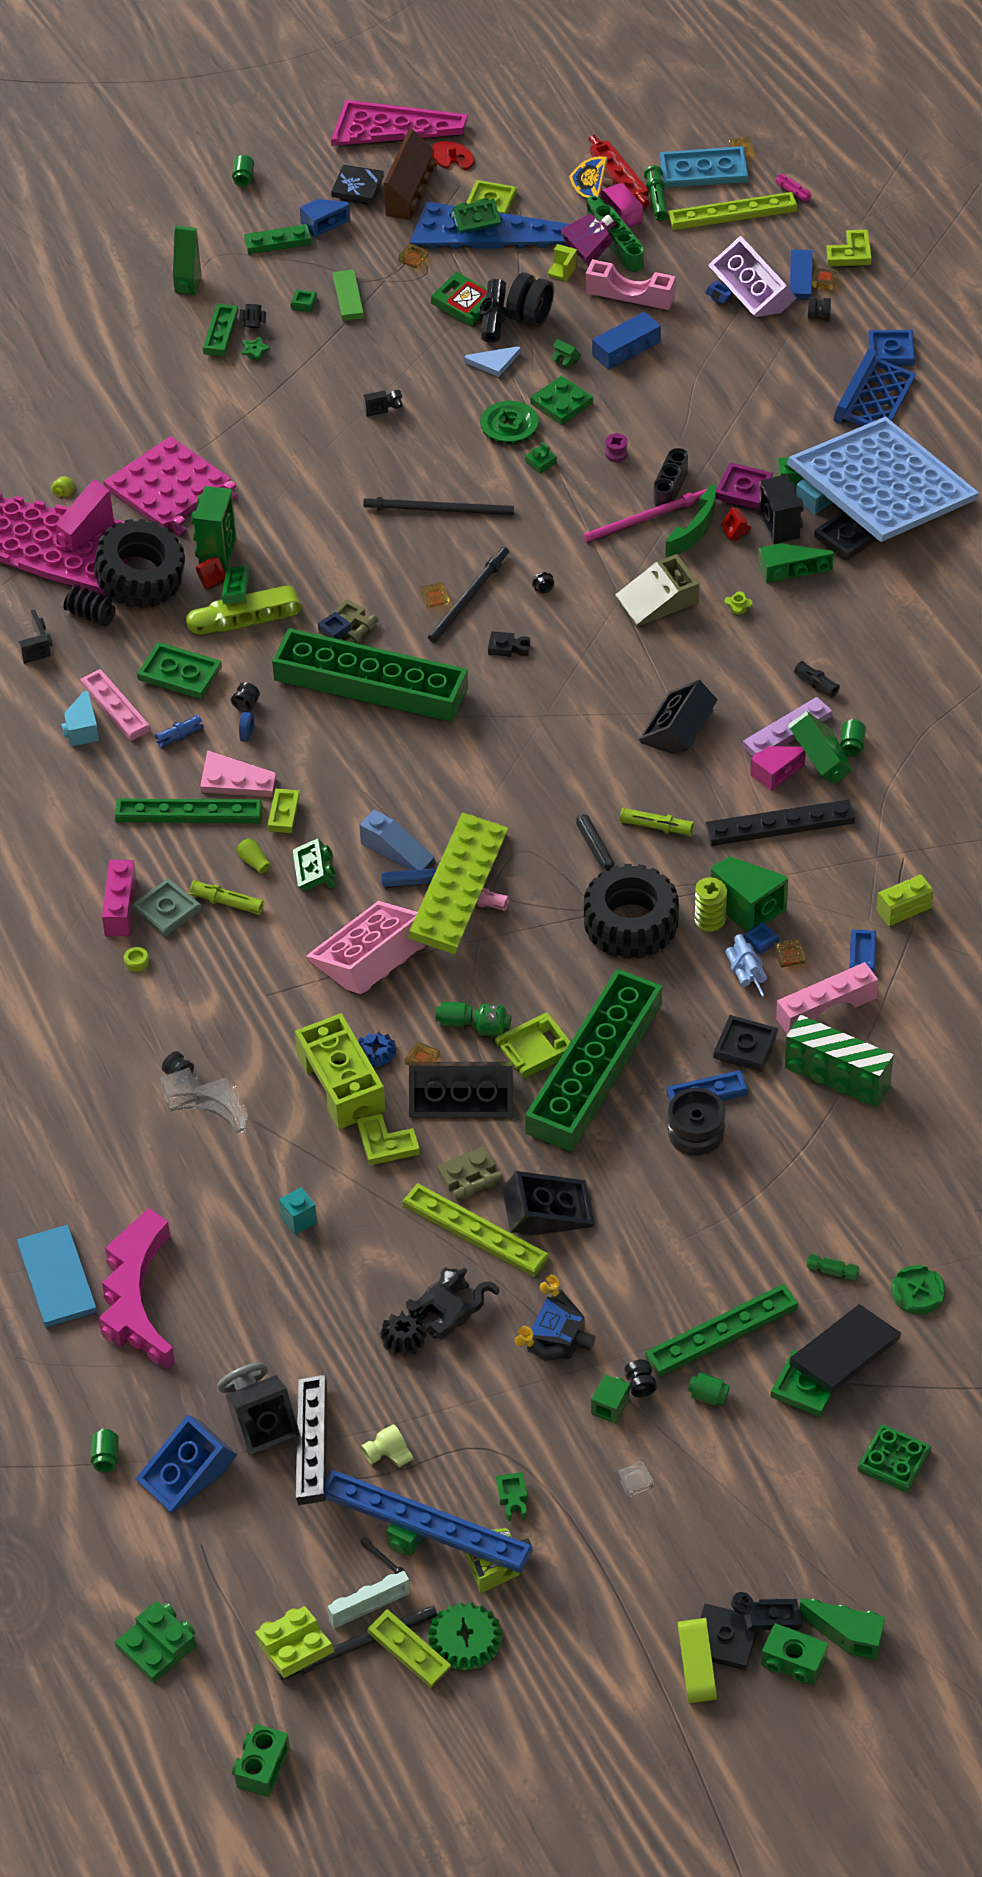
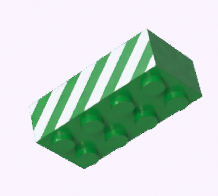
M800 1015L786 1036L785 1068L795 1074L808 1077L818 1084L831 1087L839 1093L852 1096L862 1103L878 1107L891 1086L894 1054Z

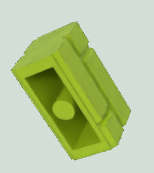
M920 874L910 880L878 892L876 910L888 926H892L932 908L934 891Z

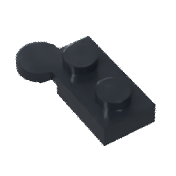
M738 1592L731 1599L733 1610L738 1614L744 1615L748 1631L772 1630L775 1623L792 1630H799L803 1626L797 1599H760L758 1602H754L751 1596L745 1592Z

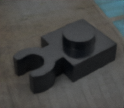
M385 390L364 394V412L366 417L388 413L389 407L394 409L403 407L401 391L394 390L386 395Z
M491 631L488 655L511 657L512 652H516L521 656H528L530 638L523 636L516 639L515 633Z

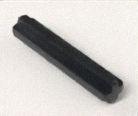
M587 814L577 816L576 824L602 871L606 870L608 872L614 866L611 855Z

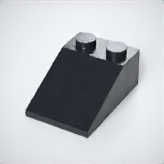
M515 1171L502 1187L509 1228L512 1233L540 1235L594 1226L586 1180Z

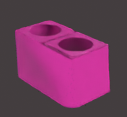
M623 183L601 190L600 198L606 205L611 206L617 212L628 228L642 223L643 205Z

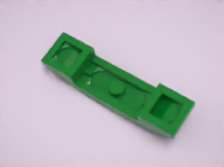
M711 484L700 497V511L687 528L683 529L677 526L666 539L665 557L683 553L695 545L707 532L715 513V485Z

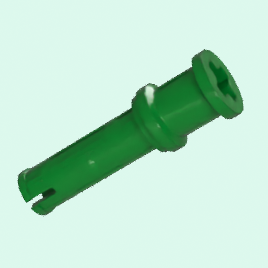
M651 165L644 170V178L647 180L646 187L648 192L651 193L654 217L657 221H663L668 217L663 194L665 182L661 178L663 172L658 165Z

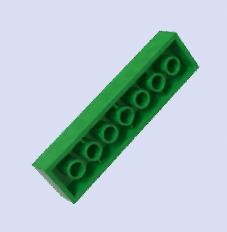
M288 628L272 660L274 681L450 722L454 721L468 690V669Z
M620 969L615 970L525 1114V1133L527 1135L573 1152L661 1008L662 985Z

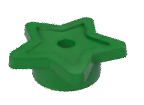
M260 337L254 341H243L245 349L242 351V355H247L250 359H259L264 355L265 351L270 350L268 345L262 344Z

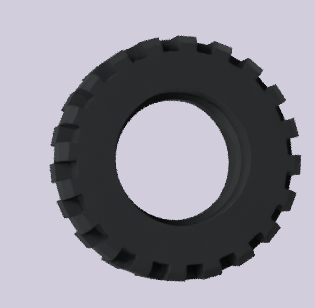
M129 519L125 520L123 524L119 522L114 524L113 528H108L98 542L94 562V576L97 579V584L101 589H104V593L108 597L112 596L114 601L120 604L122 602L126 603L128 607H134L135 605L140 606V608H147L148 605L152 607L160 605L161 601L164 603L171 599L172 595H175L181 583L185 564L184 548L181 543H178L179 539L174 533L170 534L168 528L165 526L160 527L154 521L149 523L145 522L146 519H138V521ZM128 557L145 558L154 563L157 568L151 570L134 569L126 565L122 559Z
M624 864V867L613 866L610 868V871L604 870L598 874V878L595 877L585 891L583 900L585 932L588 934L590 941L593 944H597V948L603 952L609 951L611 956L617 957L620 955L624 959H631V957L635 956L638 959L645 958L646 954L650 953V955L659 952V948L664 949L669 944V940L671 941L676 935L679 922V897L674 884L670 883L669 878L664 874L659 875V871L654 868L647 869L645 865L638 864V866H632V864ZM623 905H639L651 912L637 918H626L612 911Z

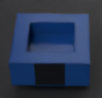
M717 280L710 284L705 292L711 296L713 301L723 304L730 300L734 294L726 285Z

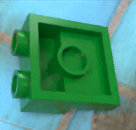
M157 1600L135 1618L136 1624L115 1641L116 1648L153 1683L196 1648L194 1637L196 1633L193 1627L187 1621L180 1623L175 1618L177 1615L174 1609L168 1603L162 1606Z

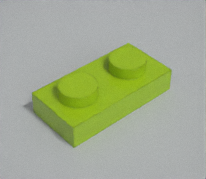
M275 789L268 821L269 832L293 833L300 800L299 790Z

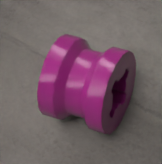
M619 433L607 436L605 439L606 458L613 462L625 460L628 446L626 436Z

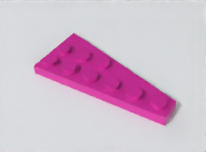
M345 100L331 138V146L404 140L409 129H413L422 138L462 135L468 118L467 114Z

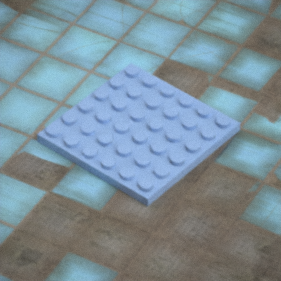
M887 417L792 455L787 463L880 542L977 500L979 495L977 490Z

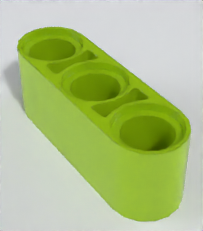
M706 1618L678 1621L688 1703L717 1700Z

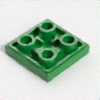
M881 1424L862 1457L857 1471L908 1493L928 1458L932 1446Z

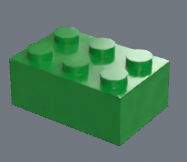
M205 486L202 495H198L197 510L193 511L191 516V524L195 526L193 541L197 543L195 557L198 558L199 565L213 556L218 557L223 570L226 571L237 540L232 489Z

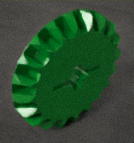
M518 401L495 403L482 413L480 419L483 434L487 435L488 439H494L496 443L503 441L504 445L507 442H512L514 445L516 441L523 443L524 438L530 439L531 434L536 433L539 423L535 410L529 405Z
M459 1602L455 1606L448 1605L444 1611L439 1610L438 1616L432 1619L428 1630V1642L432 1649L451 1664L450 1668L473 1670L486 1665L497 1655L502 1644V1629L499 1619H496L493 1612L486 1610L483 1605L476 1606L473 1602L470 1604ZM463 1624L468 1634H470L468 1647H466L463 1637L459 1636L462 1634Z

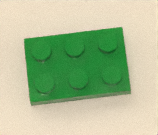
M157 642L138 671L137 678L139 681L202 699L221 670L222 662L211 657Z

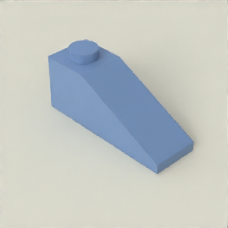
M373 810L359 825L362 845L409 870L427 869L435 860L434 856L395 820L376 810Z

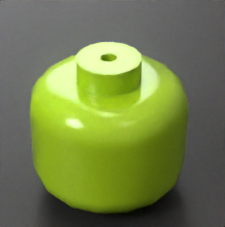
M66 476L59 477L51 486V492L58 498L62 496L69 497L76 489L73 480Z

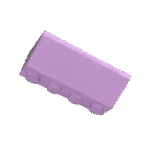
M742 236L736 239L708 265L755 317L779 314L797 299L788 286Z

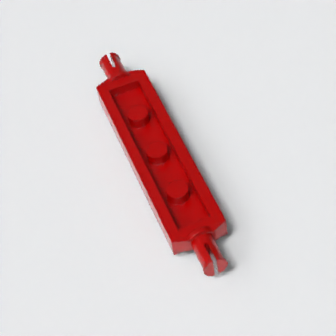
M595 134L591 135L588 139L592 144L590 155L592 157H608L605 169L607 176L615 185L623 183L643 205V208L649 206L650 201L646 198L648 196L647 187L609 141H600Z

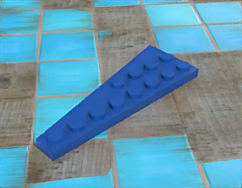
M426 202L410 240V249H416V246H429L430 249H436V246H450V249H457L462 246L473 247V249L504 248V245H518V248H525V245H539V248H546L547 246L557 244L569 247L563 240L560 231L568 226L569 223L499 213L500 226L459 234L455 219H452L451 216L455 206Z

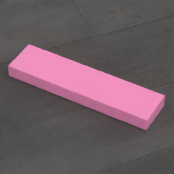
M101 669L80 679L84 689L88 691L91 697L130 741L151 731L147 721Z

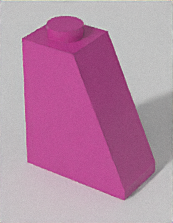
M93 480L55 524L56 538L62 546L75 551L114 524L110 490L97 480Z

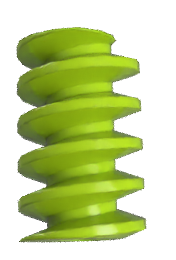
M703 878L698 881L695 888V924L702 931L714 932L722 928L726 922L727 888L722 881L716 878Z

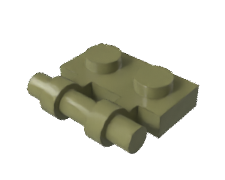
M348 599L332 612H337L351 623V631L342 637L346 639L345 641L359 644L362 641V637L366 633L369 634L378 622V618L375 615H371L369 618L364 617L365 608ZM355 625L359 626L357 630H352Z
M484 1146L437 1165V1172L447 1189L452 1190L459 1187L452 1191L455 1200L463 1197L466 1199L474 1196L475 1192L484 1188L487 1190L496 1186V1183L504 1180L501 1171L491 1174V1172L496 1171L495 1163Z

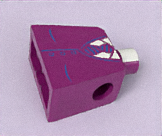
M587 214L560 231L563 240L570 248L577 249L578 257L589 267L592 259L597 260L610 246L612 241L608 230L616 224L609 215L598 221L592 214Z

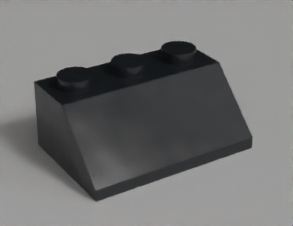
M701 680L669 691L638 740L642 744L671 754L681 750H688L693 745L692 740L696 734L703 729V723L706 718L713 713V707L718 699Z

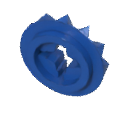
M378 1031L377 1034L371 1035L368 1032L366 1037L359 1038V1044L372 1067L386 1065L396 1055L395 1040H392L389 1034L382 1035ZM378 1044L379 1048L377 1049L375 1054H373L372 1048L374 1047V1045Z

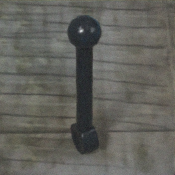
M367 1537L360 1541L364 1548L371 1550L394 1571V1574L405 1571L404 1568L397 1567L373 1546Z

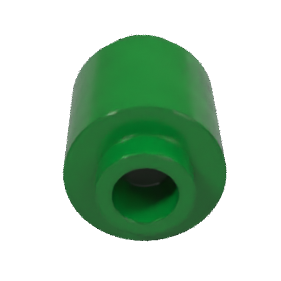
M239 155L233 161L232 179L237 186L246 187L253 180L255 163L250 156Z
M851 719L842 725L840 746L845 755L857 756L864 749L866 726L859 720Z
M442 1001L441 1006H436L435 1021L440 1022V1027L465 1028V1026H471L472 1005H466L463 1002Z
M699 1372L697 1377L692 1376L688 1392L692 1393V1399L713 1406H717V1404L724 1406L730 1385L725 1384L722 1379Z
M101 1429L91 1437V1463L97 1471L110 1472L115 1469L118 1463L119 1436L110 1429Z

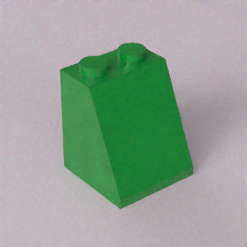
M730 856L721 862H717L711 868L710 877L722 881L727 888L726 915L746 933L762 922L765 925L787 911L788 877Z

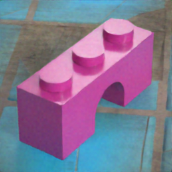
M109 860L102 912L105 936H130L132 921L131 898L135 896L136 887L134 860Z

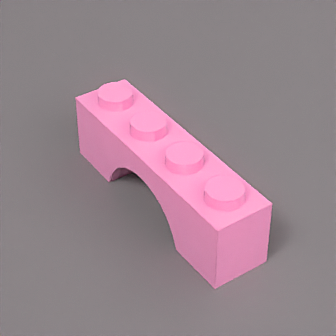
M592 259L586 272V293L670 310L676 294V276L655 272L646 281H632L619 274L613 263Z
M864 962L777 1000L776 1020L788 1034L800 1015L815 1021L823 1011L838 1003H851L855 1008L877 999L878 978Z

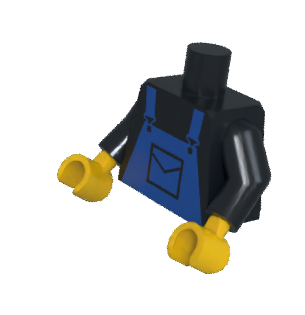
M554 1275L547 1276L546 1281L550 1283L551 1287L546 1282L540 1284V1290L544 1294L551 1293L552 1296L551 1298H546L532 1328L522 1326L517 1330V1333L520 1335L515 1338V1344L519 1347L526 1344L528 1352L535 1354L543 1361L561 1358L570 1359L577 1346L591 1351L596 1336L584 1332L585 1317L562 1289H557L559 1287L558 1278Z

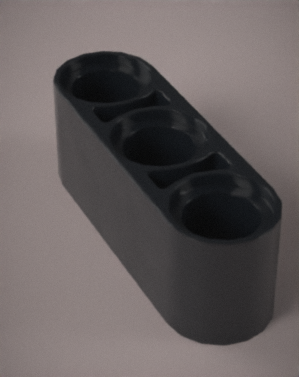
M674 448L669 451L654 482L653 503L656 507L676 500L688 474V453L686 450Z

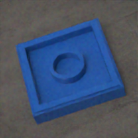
M868 330L869 349L877 351L876 358L896 366H915L913 330Z

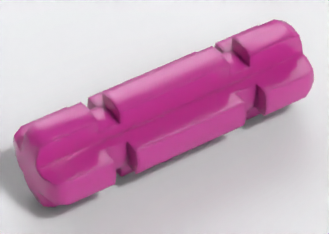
M783 173L779 174L775 180L780 187L785 188L788 192H792L795 197L800 198L803 202H808L812 196L809 190L803 188L792 179L787 178Z

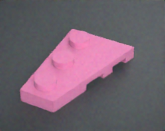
M207 750L200 785L201 793L273 797L276 783L275 772Z

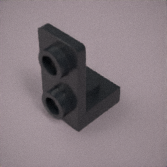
M35 609L31 610V618L37 636L18 641L21 659L24 664L51 656L49 647L53 646L50 633H45L44 619L42 616L38 617Z

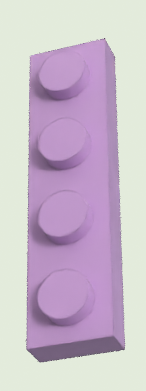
M815 697L743 740V748L750 755L754 756L757 752H761L768 746H784L796 739L788 725L801 714L808 711L821 722H824L832 717V710L818 697Z

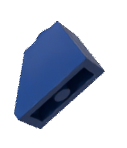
M316 199L300 207L301 224H307L309 232L314 237H317L350 221L349 203Z

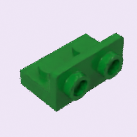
M483 198L475 203H460L453 207L451 216L452 219H455L459 234L501 225L495 199L488 200Z
M317 838L293 849L297 883L302 892L322 883H325L330 889L336 887L334 879L336 871L332 866L331 860L334 856L328 845L325 846Z

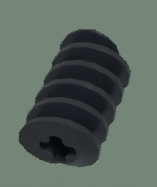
M75 584L71 588L63 604L65 611H69L79 617H84L86 620H92V622L104 627L108 626L115 617L116 608L112 605L111 597L105 598L103 594L97 595L94 590L89 592V589L86 587L81 589L79 584Z

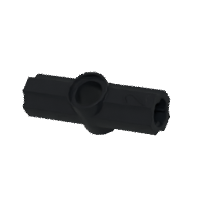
M493 278L488 281L486 298L479 307V312L483 315L481 339L485 342L495 343L500 340L501 324L507 317L506 307L504 306L506 282L502 279Z

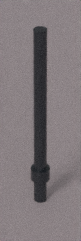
M502 547L494 557H491L486 562L484 570L428 635L429 641L436 642L491 574L499 570L502 566L501 562L509 554L508 548Z
M433 1605L399 1620L410 1628L434 1618L438 1614ZM368 1633L335 1645L333 1646V1653L288 1677L300 1672L302 1675L313 1671V1667L376 1642V1640ZM276 1670L280 1681L286 1679Z

